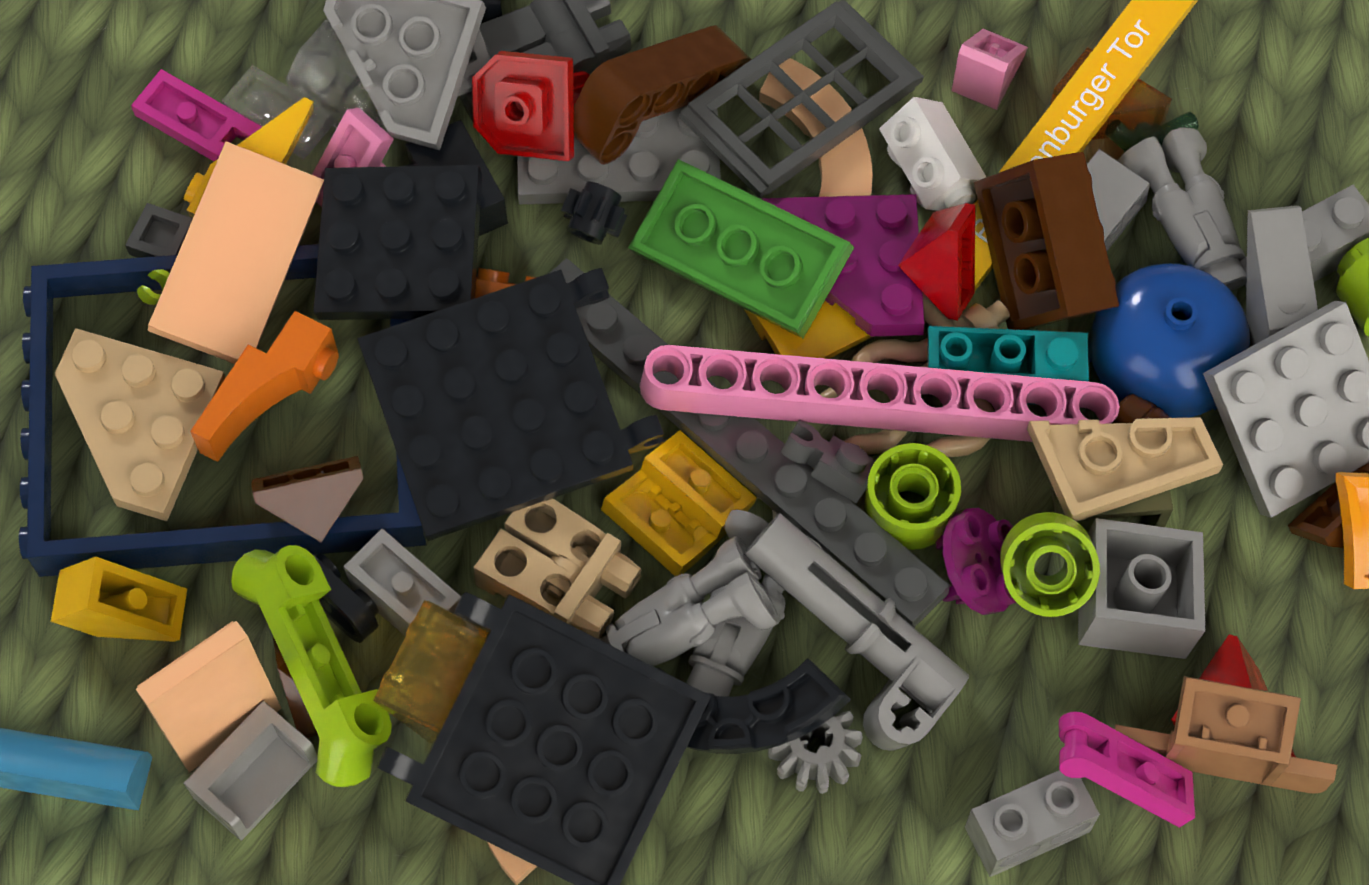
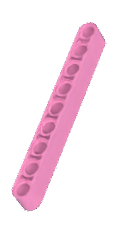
M676 345L659 346L650 352L646 358L640 382V391L645 402L653 408L660 410L795 422L800 420L807 423L1032 442L1027 431L1029 421H1049L1050 425L1077 424L1079 420H1088L1080 412V408H1088L1095 412L1100 424H1112L1118 416L1120 408L1118 398L1113 390L1104 384L1096 382ZM661 371L670 372L679 381L675 384H663L653 374ZM711 376L724 377L731 383L732 387L728 389L715 388L709 383L707 378ZM768 380L778 382L782 385L785 392L779 394L770 393L763 388L761 382ZM817 385L829 386L835 390L838 397H822L814 387ZM880 390L887 394L890 402H876L870 397L868 391ZM921 395H934L941 401L943 407L935 408L927 405L921 398ZM974 399L987 400L992 404L995 412L981 410L975 404ZM1027 403L1041 406L1047 413V417L1033 414L1027 407Z

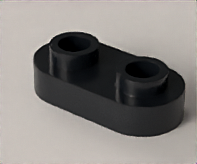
M319 553L314 557L320 564L331 588V591L319 599L326 616L355 642L362 643L378 628L375 616L379 613V610L374 601L364 591L358 588L352 591L340 580V572L333 562L325 555Z

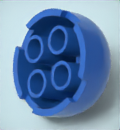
M1182 264L1151 265L1138 269L1116 283L1119 306L1096 312L1089 332L1088 360L1089 363L1092 362L1101 383L1113 390L1119 403L1125 397L1135 394L1160 407L1171 418H1190L1212 409L1215 411L1217 407L1203 373L1250 348L1249 324L1236 296L1224 283L1211 274Z

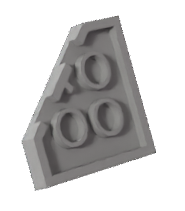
M326 0L323 11L336 32L390 136L440 150L486 10L483 1Z

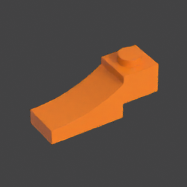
M294 311L267 353L248 344L190 431L199 453L218 462L235 439L266 410L300 390L311 394L320 379L323 381L327 380L334 371L339 358L332 329Z

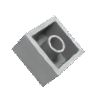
M1096 518L1088 531V535L1098 554L1100 576L1093 595L1079 608L1078 645L1186 659L1205 632L1203 532Z

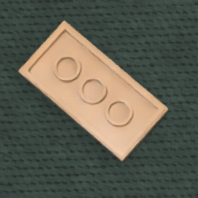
M225 141L148 324V331L233 364L237 362L248 344L257 348L322 189L324 179Z
M237 621L230 622L146 679L136 688L139 696L189 773L200 766L262 701H265L276 712L282 709L249 637Z

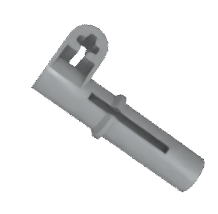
M781 513L774 517L744 553L749 560L847 643L845 647L847 653L860 654L889 679L864 713L863 727L871 743L882 750L894 751L914 744L925 737L962 690L969 679V674L897 614L895 602L891 598L882 601ZM910 698H912L924 710L919 707L904 714L899 721L902 728L896 730L892 725L896 718L893 711L906 706L911 701Z

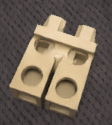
M551 498L512 512L505 522V531L503 529L499 530L474 566L476 586L492 595L498 593L505 598L510 594L600 639L606 631V626L611 623L614 617V610L595 599V596L604 585L626 599L640 580L641 568L621 553V540L609 533L605 534L594 524Z

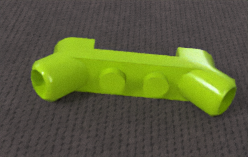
M287 545L275 554L266 550H253L244 554L233 568L232 589L238 596L260 606L320 739L316 774L325 783L332 786H355L370 777L374 749L388 740L391 735L392 723L378 689L361 692L319 599L331 591L322 568L309 551L297 545Z

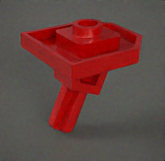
M500 51L472 77L473 127L498 154L569 162L574 158V104L590 74L585 71L573 73V58Z

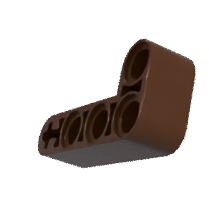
M717 25L609 59L590 74L574 105V137L600 164H609L628 149L642 121L687 106L692 100L752 59Z

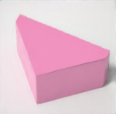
M986 29L980 30L961 45L952 91L997 110L1028 47Z

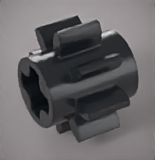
M591 181L586 182L582 192L570 188L561 208V211L565 213L563 217L570 220L567 231L582 240L598 245L602 244L607 234L618 238L628 216L624 214L625 209L618 206L622 196L607 186Z

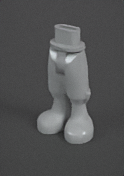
M1178 128L1166 135L1162 147L1157 138L1153 136L1140 141L1128 149L1118 159V162L1150 183L1149 187L1155 194L1152 198L1153 216L1156 217L1157 221L1161 222L1174 248L1185 264L1211 274L1230 290L1245 285L1247 283V274L1240 262L1245 258V254L1240 248L1238 236L1225 205L1224 191L1214 178L1203 172L1201 161L1207 154V144L1200 132L1193 128ZM1169 169L1180 174L1185 184V191L1174 182Z
M737 509L730 511L725 521V531L729 539L738 536L749 548L769 523L753 513ZM810 538V539H811L813 542H815L820 548H822L819 543H817L815 540H813L812 538ZM766 574L761 585L771 598L779 619L782 620L785 617V598L782 595L784 589ZM727 585L710 592L709 595L713 597ZM743 617L731 618L717 624L712 636L703 644L694 647L688 661L693 669L686 684L705 693H712L716 696H729L733 685H742L745 674L764 646L773 627L768 630H761Z
M735 536L725 541L717 550L714 559L694 575L686 573L675 576L667 582V585L625 612L615 622V625L613 623L607 625V635L599 640L654 667L677 657L692 647L703 644L712 636L716 625L723 621L743 617L755 627L761 630H768L777 625L780 619L771 598L758 582L762 577L759 567L744 555L748 547L740 537ZM727 585L723 590H721L719 593L711 597L706 602H701L704 599L705 595L720 587Z

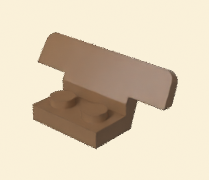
M1184 676L1175 728L1170 734L1115 724V730L1191 772L1305 793H1322L1335 781L1337 765L1291 757L1301 698L1297 696Z

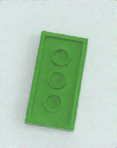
M679 159L628 247L633 253L803 339L854 250V246L849 241Z

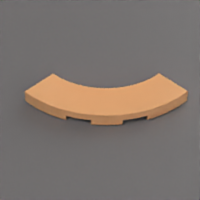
M791 58L779 65L802 90L822 78L810 68ZM769 72L760 90L759 102L777 109L792 99L794 95ZM830 84L811 96L835 122L852 110L840 93ZM802 103L785 114L810 139L826 129ZM861 128L819 158L818 164L821 175L819 197L871 195L873 178L871 155L867 139Z

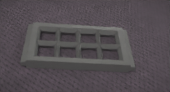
M841 0L828 6L692 100L685 109L680 111L679 118L761 198L764 195H769L914 91L915 87L922 83L924 76L845 0ZM833 27L859 51L836 68L811 44ZM800 50H803L827 73L804 90L779 67L781 63ZM864 58L890 81L888 85L868 99L842 75ZM768 72L794 95L792 99L772 113L746 89ZM833 80L858 104L857 107L836 122L811 98L813 94ZM735 95H738L762 119L739 136L713 112ZM801 103L826 127L825 130L803 145L778 121L779 118ZM768 126L794 151L771 168L745 144V142Z

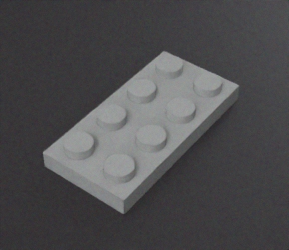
M684 106L642 121L628 149L609 164H600L575 137L574 158L569 162L518 156L519 205L564 203L570 188L582 192L588 181L613 189L622 196L620 202L655 201L678 159L721 179L720 158L679 118L680 111L687 107ZM715 109L713 112L718 116V111Z

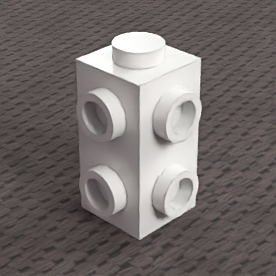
M913 97L879 128L888 143L887 151L889 156L903 169L911 183V194H916L917 202L925 209L939 211L964 203L972 204L976 199L974 182L986 178V175L943 102Z

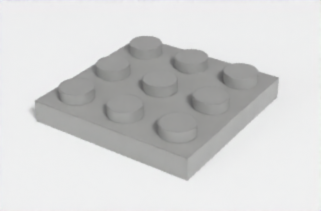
M1333 301L1203 373L1260 515L1272 518L1334 483L1337 472L1351 473L1369 463V360L1346 302Z

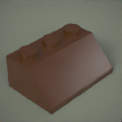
M1084 151L1032 160L974 182L1000 299L1010 314V317L1006 319L1007 329H1030L1119 306L1116 294V281L1110 268L1104 242V229L1099 220L1092 190V177L1087 168Z

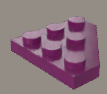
M916 194L762 198V200L849 241L854 246V250L825 299L826 302L831 306L835 303L852 315L855 318V324L870 336L924 335L923 293L898 266L919 234Z

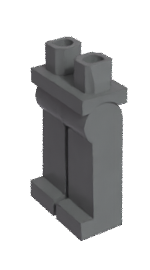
M534 0L528 6L480 25V30L491 58L500 51L573 58V73L585 71L591 74L603 62L632 50L631 37L623 21L619 19L600 28L594 22L611 14L609 0ZM471 91L459 97L473 123V93Z

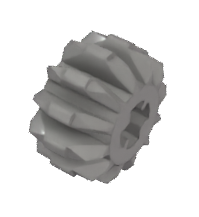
M842 712L798 739L769 748V759L782 761L777 768L779 778L784 779L794 773L798 774L795 788L799 792L805 790L808 779L815 780L816 788L822 794L828 791V776L842 785L848 782L849 773L846 767L859 766L861 754L854 748L860 745L863 739L861 731L848 729L853 722L851 712ZM814 737L824 741L823 746L819 747L817 753L806 750L807 744L810 745Z

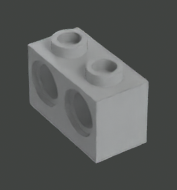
M1058 770L971 809L965 829L989 877H992L1090 833L1100 813L1082 779L1067 777Z

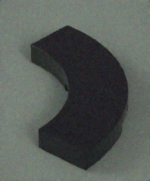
M807 658L786 677L761 689L750 691L748 695L730 697L706 693L711 698L686 748L715 754H741L777 747L798 739L818 728L837 714L851 699L820 668Z

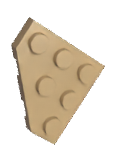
M75 328L56 369L55 376L117 507L168 521L198 450L190 431L225 380L224 371Z

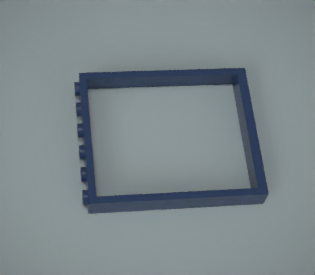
M319 244L298 246L285 280L316 278ZM177 255L31 266V286H25L23 289L25 314L27 317H31L30 332L24 333L22 337L24 360L26 364H30V380H23L21 386L23 407L26 412H29V428H22L20 437L23 458L28 460V477H21L20 499L22 507L28 509L27 526L20 527L19 548L22 558L29 560L39 577L59 575V570L93 557H99L130 569L238 561L244 554L253 550H266L275 554L287 545L300 546L312 555L360 551L381 529L385 530L403 547L427 546L426 536L397 452L399 512L338 517L322 542L287 522L51 540L53 298L137 292V288L141 285L151 290H162L161 285L151 279L148 274L158 269H163L170 273ZM390 319V327L413 319Z

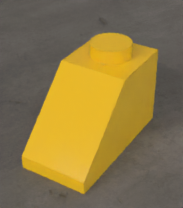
M93 557L59 570L50 622L96 637L174 642L180 640L187 588L99 557Z

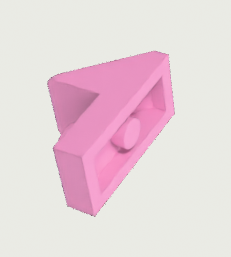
M360 108L347 109L312 175L324 179L325 168L386 167L382 160L394 138ZM324 182L318 199L316 201L321 207L323 201Z

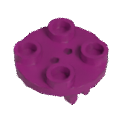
M980 508L960 510L948 520L944 534L936 540V549H943L947 574L953 585L949 587V594L943 599L944 602L956 600V604H966L970 609L982 615L1003 612L1010 605L1017 603L1008 592L1000 564L1002 544L1009 531L1013 528L1009 521L1005 519L997 521L993 515Z

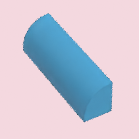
M0 728V788L139 811L153 758L149 752Z

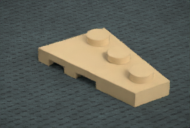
M1201 417L1135 419L1133 423L1100 424L1099 420H1079L1077 424L1050 425L1049 421H1029L1027 428L1065 516L1074 519L1076 522L1218 474L1223 467L1221 458Z

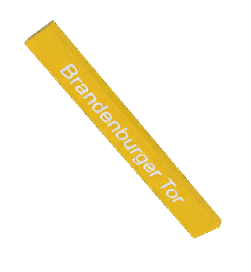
M1131 0L999 173L1032 160L1082 152L1198 0ZM978 200L974 204L976 205L975 291L993 269Z

